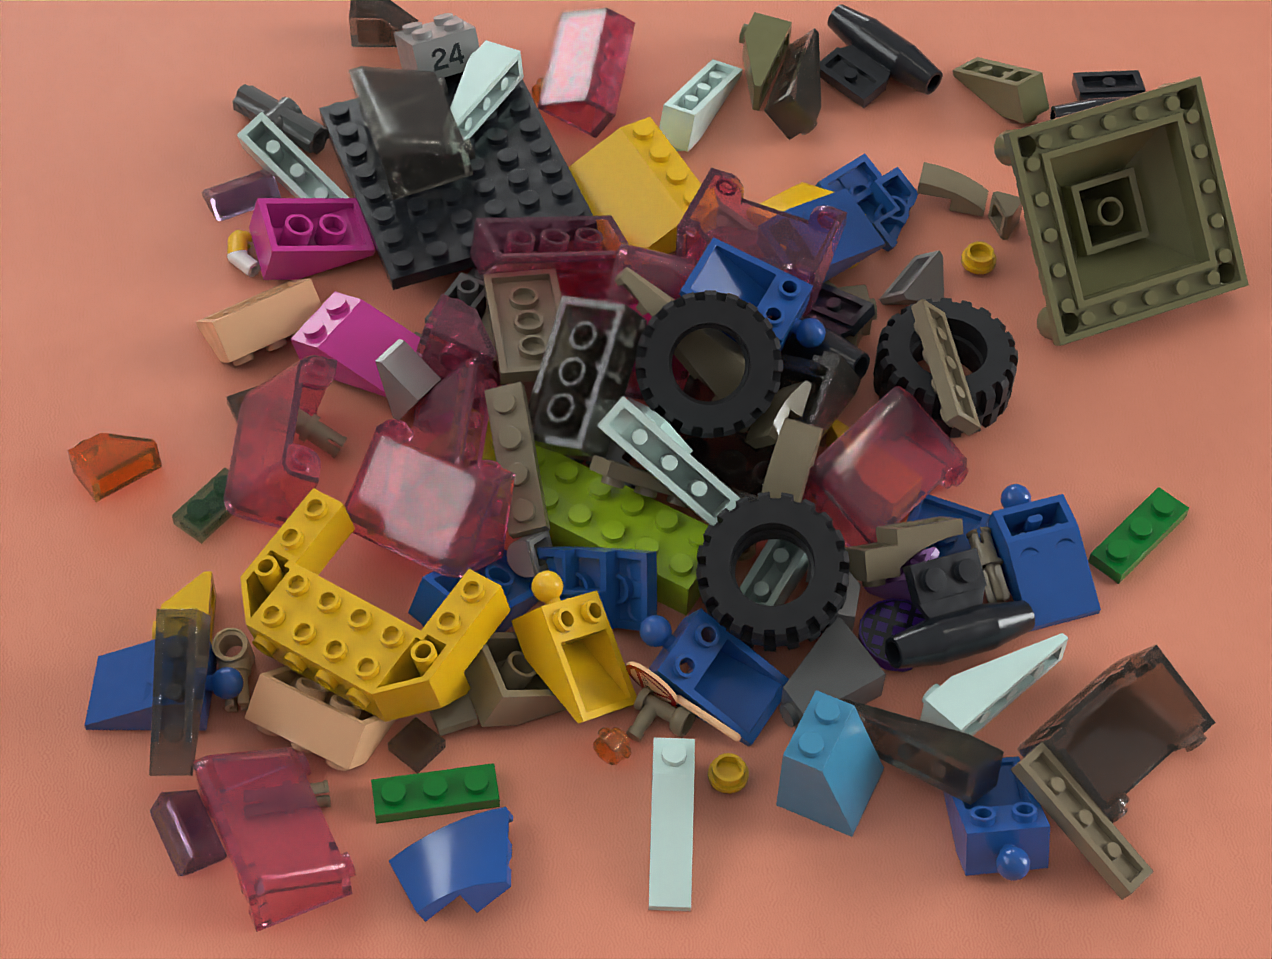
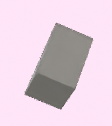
M398 339L375 360L392 416L397 420H400L441 380L424 360L401 339Z

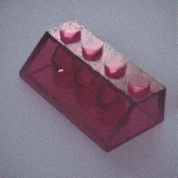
M607 7L563 12L559 17L538 109L597 138L616 116L635 22Z
M612 215L476 218L470 256L480 275L556 268L557 274L616 271L633 261L635 255Z

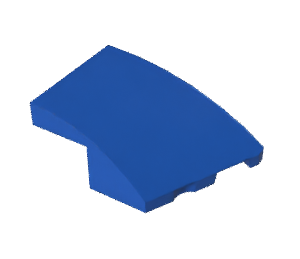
M865 153L820 180L815 185L833 192L847 188L886 243L882 249L888 252L896 246V240L902 227L906 224L909 211L919 194L899 167L882 176Z
M600 547L537 548L539 559L545 560L549 571L557 573L563 581V592L560 599L565 600L597 590L612 629L621 628L640 631L641 623L647 617L657 615L656 551Z
M507 807L484 811L448 824L408 846L389 860L414 909L425 922L459 895L478 913L511 887L512 870L509 867V861L512 857V844L508 839L509 823L513 822V815Z

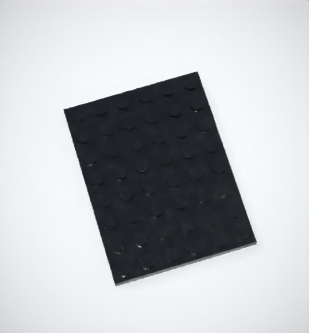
M463 72L423 84L419 82L403 84L392 89L369 93L362 97L336 102L319 108L321 120L324 126L328 128L329 139L353 196L357 199L371 239L393 290L597 232L596 220L523 79L453 158L446 156L442 129Z

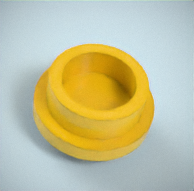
M982 241L969 244L961 256L963 267L974 274L991 272L995 268L997 261L992 246Z
M721 754L709 765L708 780L712 787L719 792H738L748 782V766L736 754Z

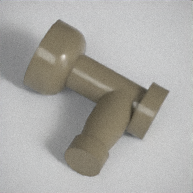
M644 687L639 692L634 703V708L640 712L633 726L629 727L626 734L632 740L640 742L645 730L652 724L656 716H659L669 722V728L673 734L682 738L691 729L696 715L681 705L676 708L654 696L653 690Z

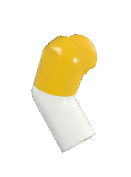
M236 230L228 237V261L247 276L254 277L260 271V265L257 260L247 254L248 249L251 248L248 242H253L252 236L248 231Z

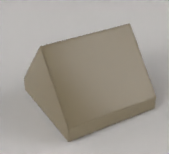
M996 191L993 192L988 218L1000 238L1006 240L1019 223L1022 205L1020 197Z

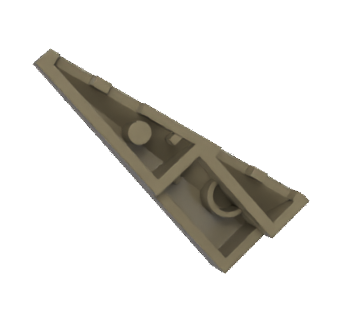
M628 267L623 269L615 278V283L618 287L622 285L639 301L636 309L641 315L649 312L653 317L664 305L675 300ZM705 328L691 332L680 341L675 349L674 355L694 380L698 378L715 394L711 401L720 400L730 395L743 378L745 360L739 344L717 329ZM751 425L738 431L740 435L744 434Z

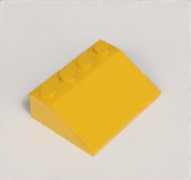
M651 117L620 127L568 167L596 220V233L622 270L626 267L638 266L716 235L718 205Z

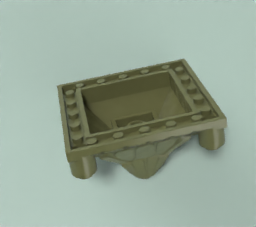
M1201 76L1179 82L1166 83L1157 89L1022 129L1006 130L996 138L994 153L1002 164L1012 166L1016 178V185L1024 210V218L1031 239L1033 255L1046 300V307L1038 314L1037 328L1044 338L1053 340L1054 345H1065L1249 285Z

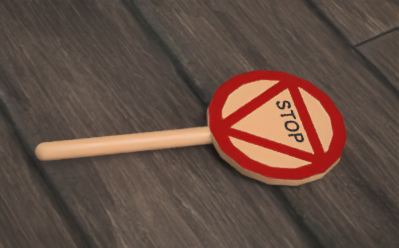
M633 661L626 664V671L642 689L647 687L653 690L654 696L673 706L680 704L731 739L740 741L741 735L681 695H676L670 686L651 670Z

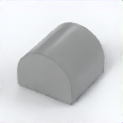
M549 530L523 536L509 545L507 561L516 574L522 577H535L538 573L548 569L546 561L539 559L537 548L553 547Z

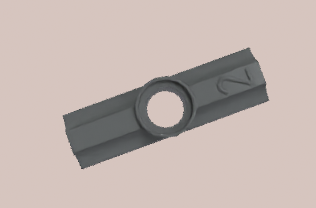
M244 84L237 90V94L232 101L234 110L251 120L263 112L296 146L309 153L318 154L324 149L325 143L329 138L328 128L303 115L296 102L288 97H282L280 100H277L252 85Z

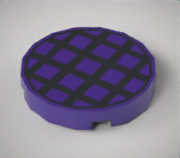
M891 598L878 601L869 607L862 616L858 628V640L881 668L898 672L909 671L913 667L895 669L890 665L885 654V641L887 638L925 620V618L909 600Z

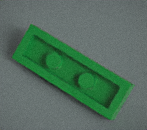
M1158 487L1091 552L1088 562L1119 584L1186 518L1189 507Z
M494 763L371 780L376 824L500 807Z

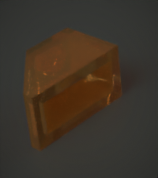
M99 433L67 450L73 473L95 502L162 467L157 443L149 438Z

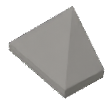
M940 250L915 256L880 297L881 303L883 305H911L921 299L932 298L933 302H938L941 298H944L943 255Z

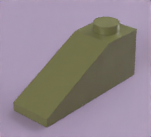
M754 12L749 24L743 25L739 43L743 44L742 58L752 109L759 111L790 47L792 22Z
M976 57L953 70L955 78L1002 117L1024 124L1036 120L1038 115L1049 110L1042 72Z

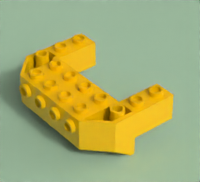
M313 488L240 576L245 623L254 638L252 644L264 655L288 666L296 673L311 679L328 691L341 696L360 709L373 714L385 722L439 709L466 695L471 687L464 674L465 670L511 611L502 586L468 569L420 631L318 576L353 533L355 527L343 503Z

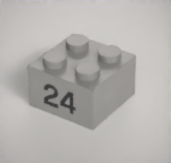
M452 13L437 15L434 17L433 22L423 25L422 22L408 23L402 26V31L394 33L402 71L420 84L464 72L471 54L479 48L476 28L456 15L453 16Z

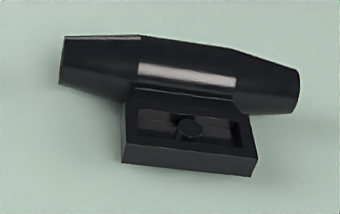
M843 4L838 5L831 12L827 25L847 46L837 47L816 64L815 74L862 108H865L886 90L890 78L927 95L931 94L939 86L943 77L942 72L911 42L877 19Z
M1139 70L1073 73L1072 86L1077 101L1052 106L1050 120L1145 92L1146 89Z
M815 279L811 283L813 288L807 308L800 320L807 318L819 320L825 327L824 341L817 347L807 348L802 346L798 342L796 334L792 333L781 352V357L818 373L859 381L868 370L870 357L845 338L850 335L854 337L875 315L874 303Z
M977 548L905 566L902 568L912 605L916 606L925 620L887 638L885 641V654L888 662L895 669L945 664L994 650L1031 631L1035 625L1034 612L1031 606L1023 600L983 604L984 589L987 584Z

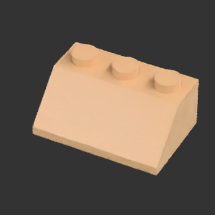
M295 279L198 320L196 325L221 362L230 363L233 361L234 366H238L254 359L253 352L266 347L267 351H272L286 345V337L295 334L322 304L311 279Z
M288 666L260 674L245 715V719L257 724V729L260 732L270 736H281L291 741V746L294 749L304 753H315L325 758L327 765L341 771H347L366 763L396 721V719L387 722L381 720L341 696L328 691L311 679L296 673Z

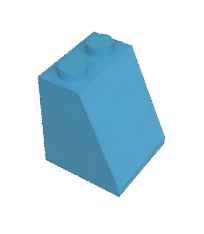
M815 691L783 754L776 805L851 837H853L884 770L854 705L820 691Z

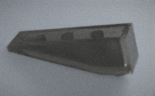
M815 28L789 45L764 109L766 114L789 140L800 133L801 135L808 134L818 123L816 120L821 109L819 33Z
M197 608L157 609L149 776H193L209 661L211 616Z
M848 699L842 700L855 706L881 760L970 805L997 786L1004 751L967 733Z

